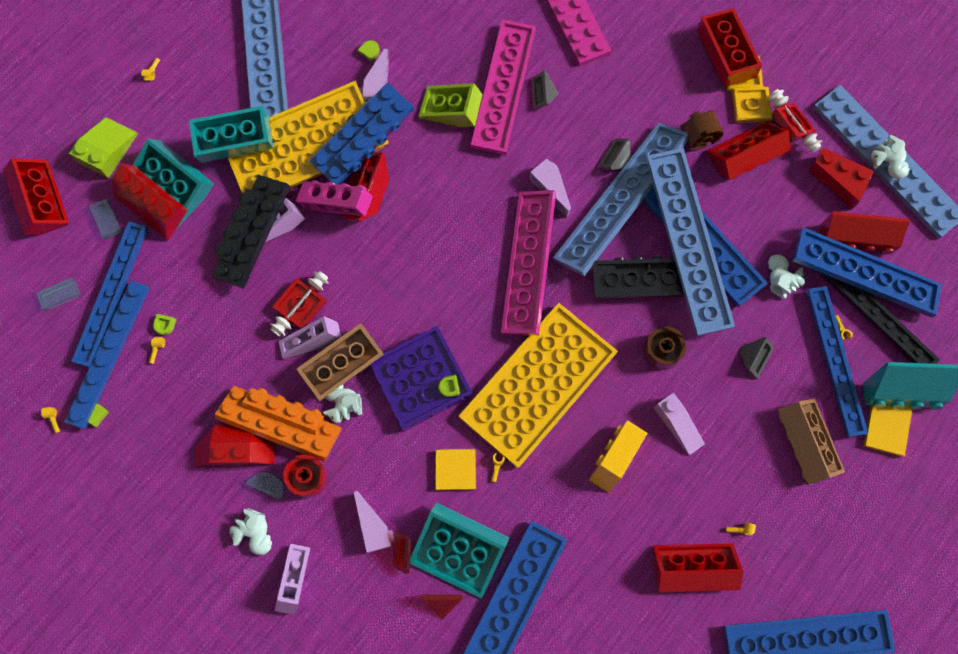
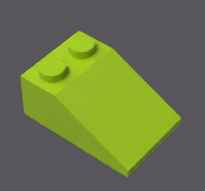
M474 83L427 86L419 118L456 127H475L483 95Z
M106 117L79 138L69 154L78 164L109 179L138 133Z

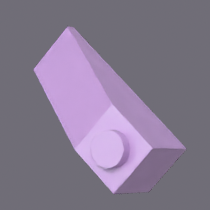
M388 49L382 51L365 77L363 87H360V93L366 103L387 83Z
M545 159L530 172L529 180L540 191L554 190L556 192L555 206L567 218L570 214L571 206L559 169L554 162Z
M286 198L266 242L291 231L305 219L299 208Z
M323 316L281 339L279 345L282 358L286 359L328 347L341 337L338 322Z
M674 393L654 407V410L688 455H691L705 445L688 412Z
M355 491L354 497L367 553L391 548V542H395L393 531L388 530L386 524L362 495Z
M290 544L275 611L295 615L310 547Z

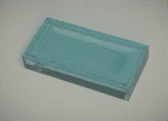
M107 198L89 206L104 240L122 232Z
M73 277L36 292L44 311L81 296Z

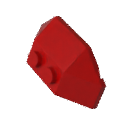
M374 152L370 158H366L361 163V167L356 172L353 171L348 185H362L366 187L373 198L365 217L344 214L346 220L363 221L378 213L389 182L386 159L383 152Z
M214 425L195 446V467L275 465V444L272 441L232 425Z

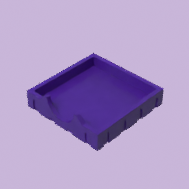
M438 326L415 336L410 341L407 340L394 349L384 352L382 357L370 365L404 432L474 396ZM456 375L460 395L454 397L443 396L439 391V382L445 377Z

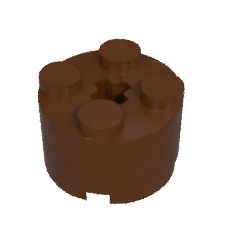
M714 110L702 114L699 111L690 115L691 119L680 125L681 130L688 134L687 144L691 150L706 148L705 144L709 142L714 144L724 135Z
M668 326L654 330L645 341L643 347L644 358L655 368L666 370L672 368L683 358L686 352V343L683 335L677 329Z

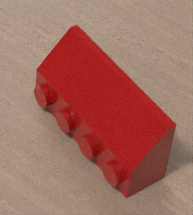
M766 121L706 150V153L718 173L731 180L745 172L752 171L761 164L768 163L773 158L783 156L792 148L789 130Z
M11 158L3 172L23 234L43 235L67 226L69 221L48 160Z
M121 164L112 177L113 196L163 238L169 240L188 210L134 165Z
M833 211L820 224V234L867 253L878 251L882 252V254H893L902 246L909 225V219Z
M733 543L653 545L655 579L659 592L741 590L744 571Z

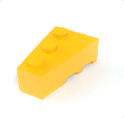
M628 420L623 426L619 425L615 430L614 435L616 437L614 441L610 439L606 445L605 450L607 452L605 455L601 454L596 462L598 466L589 479L608 493L620 481L647 435V432Z

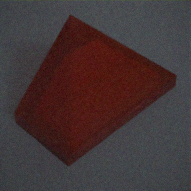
M395 530L392 566L407 575L410 569L411 538Z
M422 594L421 599L443 620L463 599V595Z

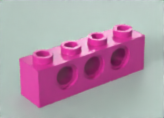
M312 180V182L303 181L296 201L306 210L365 217L373 196L362 185L350 186L345 183L337 185L332 182L320 183Z

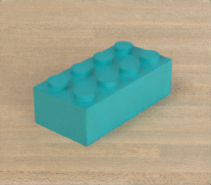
M263 106L189 120L194 156L201 163L274 149L269 115Z

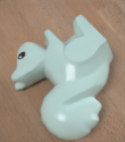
M889 135L888 139L884 141L886 146L880 144L879 147H876L877 150L871 152L873 168L876 169L885 161L889 163V175L895 179H903L909 172L908 163L905 162V142L893 135Z
M778 254L769 258V269L772 270L770 274V288L774 294L785 299L787 297L786 294H790L791 291L795 292V288L798 289L799 286L804 285L805 278L802 267L793 274L787 271L789 267L787 258Z
M343 385L325 397L326 400L335 402V408L326 410L323 413L329 416L335 423H340L343 417L349 420L350 412L352 411L362 415V399L360 395L351 389L343 388Z
M250 508L244 509L243 513L246 515V518L244 520L236 519L235 522L239 526L230 527L233 545H239L243 537L247 536L250 538L249 547L252 553L265 555L270 551L272 545L270 536L266 535L267 523L265 515Z

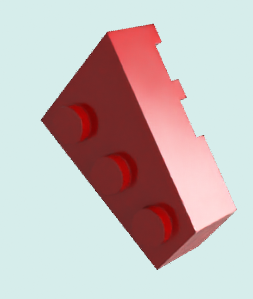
M822 148L815 156L808 172L825 187L831 188L835 192L834 195L838 198L841 197L849 204L848 207L852 210L861 201L874 171L826 148Z

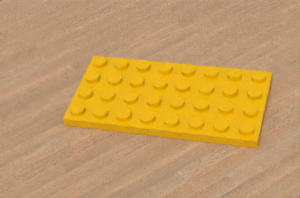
M356 81L269 117L274 149L228 157L242 193L245 192L246 188L252 190L258 174L287 183L291 186L290 188L302 184L303 181H309L323 175L309 160L365 105ZM379 145V146L375 149V152L378 151V150L383 149L384 146H383V145Z
M558 303L540 323L539 336L530 335L458 417L501 455H504L516 468H519L618 351Z

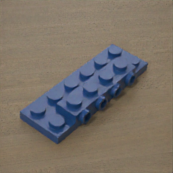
M387 82L309 160L310 163L330 182L340 185L353 171L356 172L361 167V163L366 158L368 159L374 154L375 149L379 145H383L387 141V136L391 132H396L399 129L400 123L415 109L414 106Z

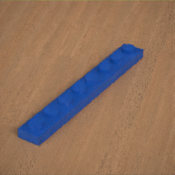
M128 221L71 362L90 368L113 319L147 234V226Z
M130 280L64 421L65 423L86 429L95 405L102 395L150 290L148 286Z
M827 286L808 289L806 291L846 438L866 435L868 430Z

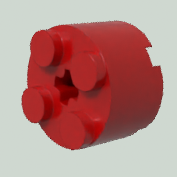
M298 455L285 466L283 479L287 488L292 493L300 497L309 498L322 492L327 482V471L324 465L311 455ZM307 472L310 476L309 478H306L305 481L301 477L302 475H305Z

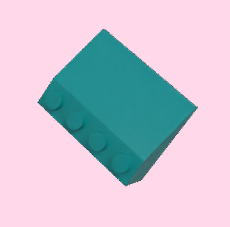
M147 139L133 163L134 166L188 210L178 227L202 203L214 185L210 179L161 140Z
M887 362L862 383L865 405H873L875 408H882L887 405L895 409L905 406H911L912 409H922L924 407L931 408V410L943 409V406L951 402L958 388V365Z
M436 503L428 516L408 563L482 598L509 537Z

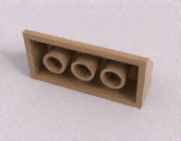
M360 323L298 367L297 371L318 400L321 401L384 354Z
M815 399L799 401L778 409L779 419L785 426L787 439L792 443L794 456L800 463L802 476L808 485L845 473Z

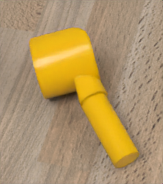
M158 58L154 60L149 70H142L141 75L144 76V80L152 81L155 79L154 71L160 61Z
M836 315L842 341L845 340L843 333L846 334L847 339H851L852 332L844 329L839 316Z
M154 337L151 340L152 353L149 363L154 364L158 348L165 347V338Z
M53 407L42 408V417L44 419L50 418L55 434L59 433L60 430L56 422L57 410Z
M496 453L493 456L494 471L491 480L493 482H496L500 466L504 463V455L500 462L495 459Z
M745 522L744 528L726 527V532L743 533L751 536L755 533L756 525Z

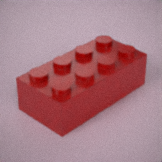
M731 8L701 17L697 32L723 87L757 78L762 64L735 9Z

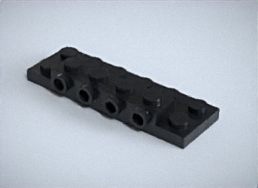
M258 174L252 190L246 188L245 192L240 194V203L231 214V223L223 231L224 238L222 242L216 246L215 257L219 261L212 277L239 288H245L291 187L290 185Z
M654 256L651 259L634 257L632 260L617 257L614 260L594 261L592 265L594 299L685 297L674 256H671L669 259H662L661 256Z

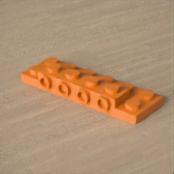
M233 386L215 413L216 420L303 454L311 455L324 462L342 427L324 421V416L319 410L312 409L310 411L305 409L299 402L292 404L287 402L281 395L274 397L269 395L263 388H258L257 390L251 388L250 391Z

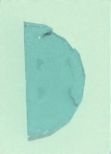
M258 473L251 476L245 483L272 497L283 500V484L278 477L271 473Z

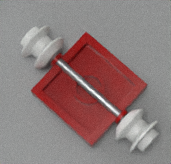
M777 89L769 95L770 99L768 102L775 103L773 106L775 110L772 112V115L775 117L776 123L789 130V136L792 141L803 138L801 145L808 147L806 152L811 151L813 153L821 147L820 143L822 140L817 141L816 136L818 134H813L816 130L795 103L787 105L789 96L784 97L782 95L784 90L779 91Z
M314 271L315 277L313 279L308 278L310 286H307L298 278L292 282L272 306L274 310L284 316L283 318L275 317L277 322L275 324L270 323L272 326L270 330L279 337L281 334L285 336V329H291L289 322H292L301 329L312 321L327 303L325 298L315 292L316 290L323 291L322 285L329 284L327 281L328 277L324 273Z

